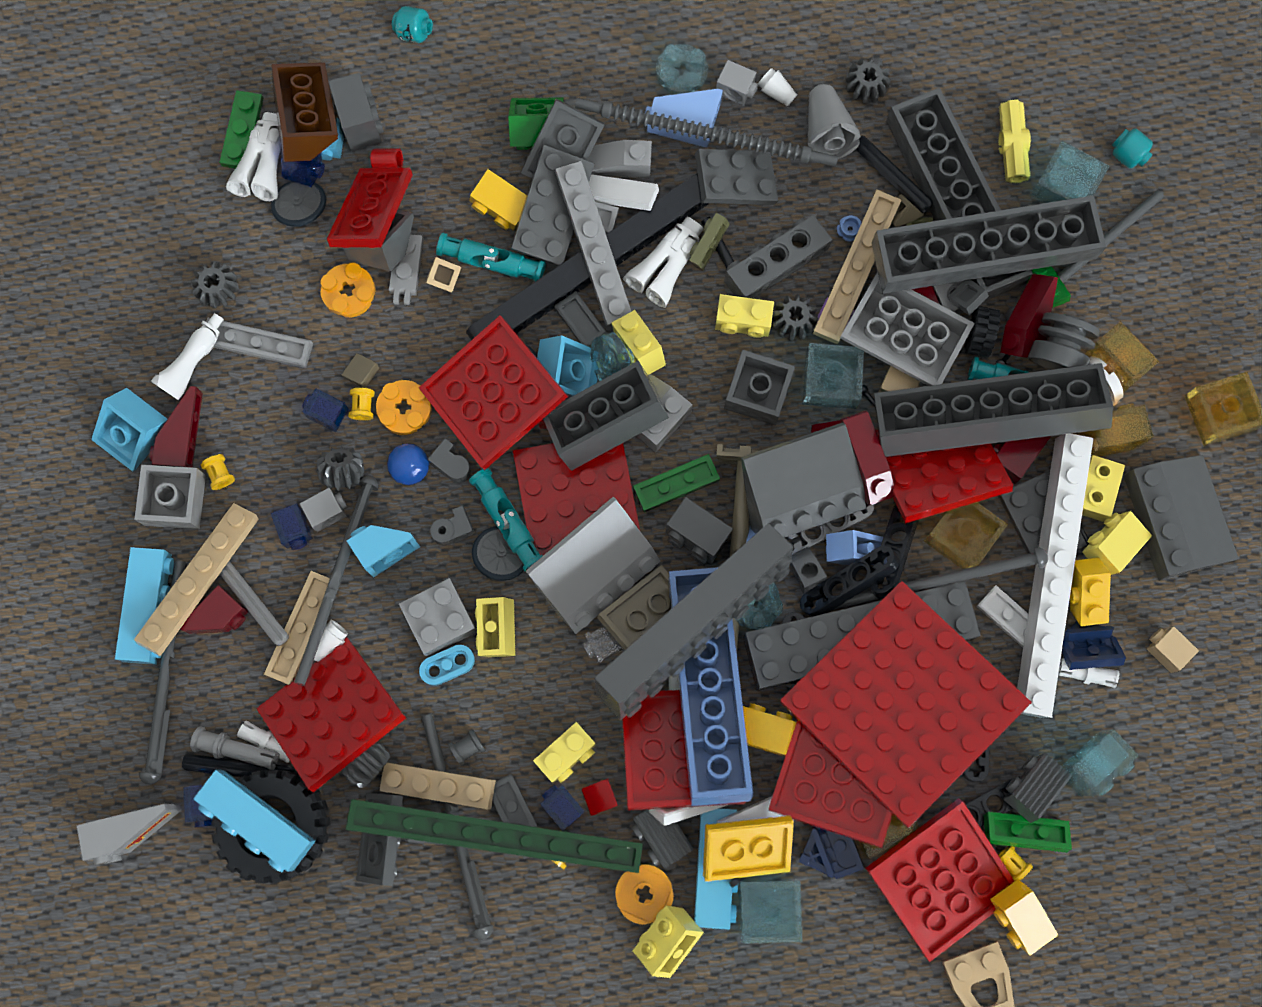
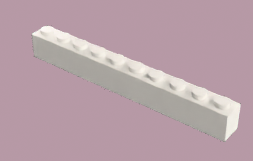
M1070 433L1062 434L1055 438L1039 547L1048 554V562L1041 569H1039L1038 564L1035 567L1017 689L1032 702L1021 713L1024 715L1052 718L1093 438Z

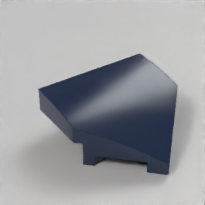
M1076 620L1072 627L1067 629L1062 645V654L1069 670L1124 665L1126 656L1116 637L1112 636L1114 627L1101 626L1099 624L1080 626Z
M818 827L813 828L799 859V863L836 879L865 869L854 839Z

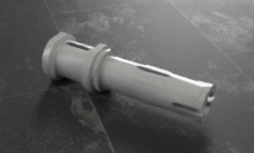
M202 726L196 728L190 742V747L194 752H199L200 750L208 752L218 759L227 756L265 767L269 770H274L275 764L279 760V753L276 751L273 752L231 740L230 736L226 733H212L206 731L205 727Z

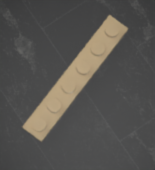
M876 190L815 327L814 335L838 345L875 261L871 243L877 230L889 229L901 199Z
M235 503L232 504L135 637L134 641L138 645L158 656L162 655L259 519L256 514Z

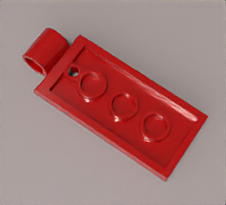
M400 148L373 149L371 151L370 160L372 168L359 169L327 237L330 247H382L413 176L410 168H402L403 154Z

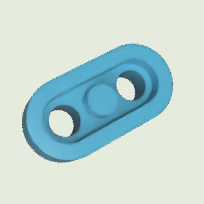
M455 645L426 658L420 665L419 673L424 682L437 686L469 672L474 666L475 657L467 646ZM464 655L466 657L463 665L456 664L457 656ZM434 666L440 669V673L436 677L430 675V669Z

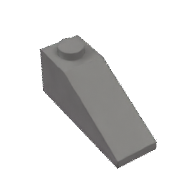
M620 140L594 145L587 161L595 163L592 174L609 177L650 178L652 141Z

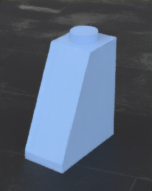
M712 89L654 97L652 107L647 106L646 111L649 110L651 115L654 112H657V116L664 114L665 118L671 115L674 120L677 117L680 118V121L687 119L688 123H691L693 120L696 125L699 122L702 123V126L709 124V127L713 128L720 108L723 90ZM647 124V132L708 148L710 138L703 140V137L699 136L696 139V135L688 137V133L681 135L680 131L674 134L673 130L666 132L665 128L659 130L657 126L652 129L651 125Z

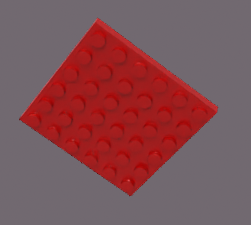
M903 581L876 605L780 700V703L907 829L1032 703Z

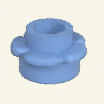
M853 215L843 217L840 220V225L837 226V233L845 241H854L862 222Z

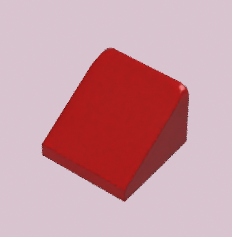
M608 778L581 789L591 816L618 806Z

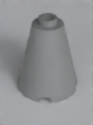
M817 85L809 93L808 146L812 147L813 151L831 155L837 154L838 159L849 155L860 144V131L835 89L830 85Z

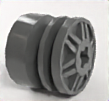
M1050 312L1044 313L1042 322L1048 326L1041 325L1037 331L1048 338V340L1033 341L1028 359L1049 370L1089 365L1091 359L1080 352V349H1095L1096 344L1090 339H1098L1101 332L1100 329L1075 316Z

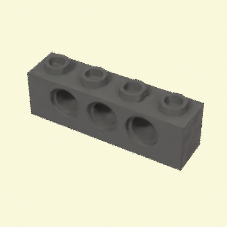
M814 215L806 220L801 218L785 234L779 232L772 237L770 243L765 247L758 246L748 254V258L741 262L736 260L731 263L726 269L724 282L734 296L754 299L829 250L832 238ZM799 241L804 247H795L792 242ZM778 255L783 261L775 262L770 256ZM756 269L761 275L753 276L748 270Z

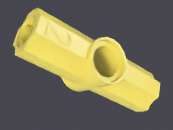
M1009 100L1001 103L999 106L1001 131L998 142L999 146H1002L999 148V152L1003 154L1005 181L1021 183L1030 178L1028 152L1030 150L1031 136L1030 131L1025 126L1023 102Z

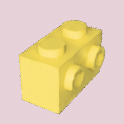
M720 294L715 330H720L727 334L743 333L756 338L768 337L771 329L774 301Z
M635 310L611 323L614 334L611 335L612 340L618 349L624 351V356L629 365L639 360L648 375L666 366L661 345Z
M1095 455L1090 457L1082 511L1083 516L1102 522L1112 516L1125 465Z
M1131 511L1122 514H1112L1110 518L1104 521L1106 526L1088 539L1089 545L1082 551L1088 559L1099 557L1111 575L1120 573L1152 537L1151 533Z
M505 597L476 599V648L478 656H515L514 600Z
M576 722L533 761L553 784L557 780L562 783L574 772L571 767L578 761L582 764L595 754L593 748L596 746V743Z
M665 906L658 912L656 920L650 928L641 935L639 943L633 949V952L652 976L670 978L704 932L684 908Z

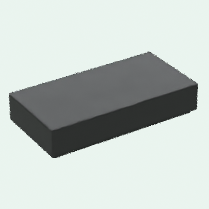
M576 291L554 306V309L579 343L591 347L607 336L605 329Z

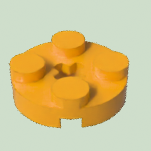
M357 263L341 264L332 268L321 278L320 293L326 307L334 314L336 313L344 317H356L366 312L375 296L376 290L372 277ZM345 285L355 287L352 290L353 295L347 296L346 293L341 295Z
M409 380L388 383L379 394L376 402V412L382 425L390 432L398 435H410L417 432L418 429L429 421L432 405L420 391V385ZM402 401H407V404L411 406V410H406L405 414H401L400 409H397V405H400Z
M640 865L639 873L624 872L617 883L615 891L617 906L623 916L636 924L645 925L653 923L658 912L665 906H672L674 894L670 880L662 870L652 865ZM644 886L650 887L649 893L653 897L651 900L646 899L642 903L639 901L640 896L636 894L638 888L643 889Z

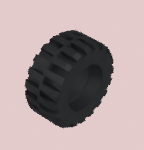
M260 770L252 772L249 776L239 778L238 782L262 800L277 798L285 801L295 814L297 827L316 841L295 870L280 872L268 863L270 860L268 856L262 852L256 854L245 846L247 840L239 834L236 836L229 834L221 827L223 822L217 817H213L211 826L216 827V835L211 836L213 844L218 843L220 850L216 852L219 859H225L228 862L226 868L232 873L238 872L240 874L239 878L246 881L254 880L260 884L288 880L308 870L313 865L312 862L321 856L323 852L321 848L324 843H327L329 837L326 830L327 826H330V817H326L325 809H328L325 800H321L319 796L321 792L318 789L315 792L310 791L301 777L290 771Z

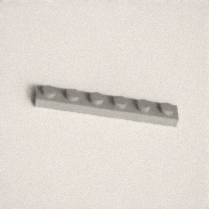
M582 161L556 168L555 174L605 324L608 326L613 321L630 313L631 309Z

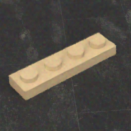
M313 571L310 572L284 629L289 635V639L283 645L276 646L264 675L288 685L293 682L330 578Z
M387 762L383 767L380 791L491 809L496 780Z

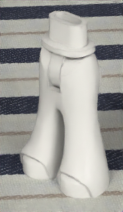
M264 112L262 120H258L255 128L251 131L245 153L226 185L227 190L240 197H247L251 195L252 190L253 194L261 200L273 201L277 199L276 173L281 151V141L276 113Z
M686 217L682 224L677 223L675 228L665 235L656 248L623 277V280L629 287L642 293L658 268L667 261V264L646 289L648 299L659 307L665 308L670 300L674 284L681 270L691 257V248L700 240L699 235L703 231V227L690 217Z
M214 313L208 323L202 321L201 324L203 326L191 335L179 357L166 369L159 372V375H155L151 382L179 400L186 390L195 366L214 347L220 333L217 329L224 319Z

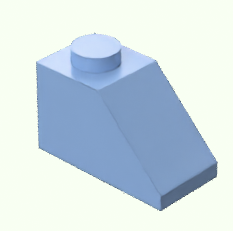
M856 530L826 534L827 562L850 565L880 547L883 537Z

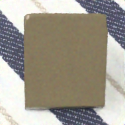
M901 194L898 199H901V202L892 220V224L899 227L922 217L923 214Z
M356 353L341 376L360 388H366L379 370V366L376 362Z

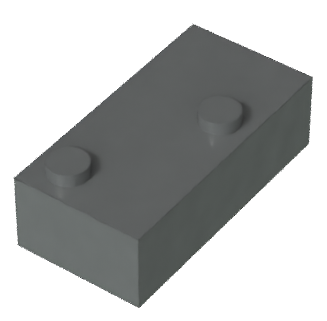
M638 360L563 401L543 420L558 455L572 471L669 417L650 377Z

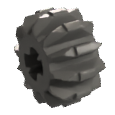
M872 57L869 58L867 63L860 58L857 65L852 64L845 78L846 83H848L847 92H854V100L863 97V104L867 103L868 98L875 103L879 97L885 96L886 88L890 86L891 82L890 78H888L889 69H882V61L877 64L873 63Z
M214 261L211 268L207 264H203L204 271H194V275L198 279L191 281L192 287L195 288L193 295L196 298H200V303L204 306L210 303L211 307L216 309L219 302H221L223 306L227 307L225 299H235L236 296L232 291L239 289V285L235 282L237 280L236 274L230 272V268L225 264L220 267L218 262Z
M797 294L794 301H792L787 295L784 297V303L779 301L776 303L775 308L777 311H773L772 318L776 320L773 323V328L781 329L780 337L789 333V340L794 341L797 334L803 340L806 337V333H813V325L817 324L818 317L814 316L817 311L816 307H808L810 303L809 298L801 302L800 295ZM796 314L799 316V320L796 318V321H793L790 317Z
M341 446L340 449H334L331 447L330 452H322V456L317 459L318 479L327 488L332 489L336 487L338 491L344 487L350 489L351 485H358L360 479L364 477L363 458L360 453L355 452L354 448L344 449Z
M376 742L343 768L341 773L351 784L363 788L382 770L389 760L390 753L380 742Z

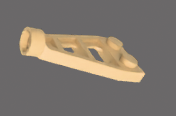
M995 941L942 961L952 990L964 1007H982L972 995L971 986L988 978L995 980L998 992L997 1002L988 1007H1014L1010 973L998 942Z

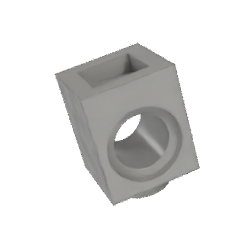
M727 60L717 81L716 89L723 90V97L745 105L748 97L752 99L758 87V84L755 83L757 72Z
M330 488L300 503L307 519L316 532L347 517L343 510L347 507L340 493L335 494Z

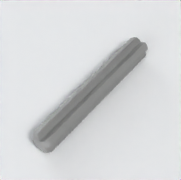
M229 561L221 571V577L273 643L277 646L283 645L289 639V635Z

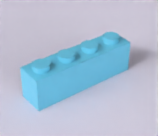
M130 548L115 660L127 663L157 665V659L161 658V656L138 645L134 639L171 589L168 585L169 575L173 574L174 559L171 558L172 554L165 550Z
M215 770L193 799L200 804L198 809L210 818L216 816L223 822L221 827L233 836L237 834L247 840L245 842L246 847L256 854L264 853L270 858L268 863L280 872L295 870L316 841L224 770Z
M718 808L700 814L694 921L700 928L730 930V923H736L737 906L731 904L732 893H737L738 884L731 888L729 882L733 879L706 882L703 877L705 825L716 824L718 820L736 813L737 810Z

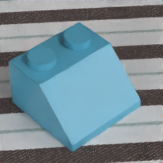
M564 336L540 340L537 359L569 396L565 400L597 383L601 357L600 351Z
M125 388L104 399L91 440L131 471H135L150 453L151 446L155 444V437L168 419L128 388Z
M373 525L367 528L362 526L351 533V538L347 540L364 569L373 578L420 548L415 538L409 532Z

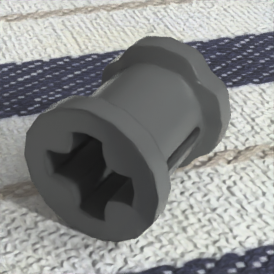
M473 729L469 731V735L458 742L448 744L461 766L465 764L466 759L479 751L481 753L486 751Z

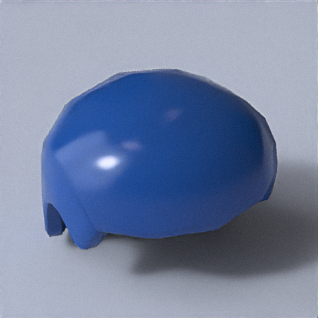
M405 443L396 446L389 454L387 469L390 476L396 482L409 486L419 483L427 475L429 461L422 448L415 444Z

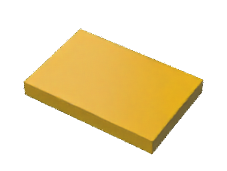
M791 816L706 824L703 877L705 881L790 872L794 823Z

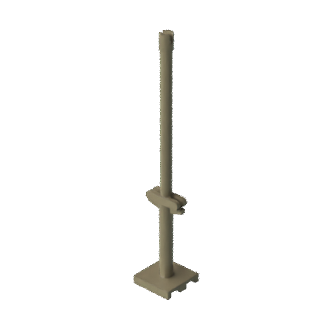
M717 444L716 455L719 464L737 465L732 519L733 530L731 533L729 556L731 557L746 543L749 530V513L741 457L758 452L759 450H752L751 446H740V449L724 448L723 444ZM733 618L737 654L740 619L736 620Z

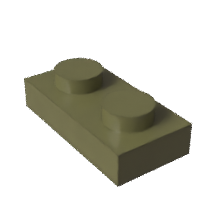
M716 213L713 219H708L703 228L704 235L700 242L697 241L691 248V258L689 261L701 270L705 269L730 225L722 215Z

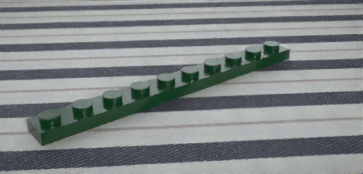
M354 799L350 801L345 830L634 873H639L643 843Z

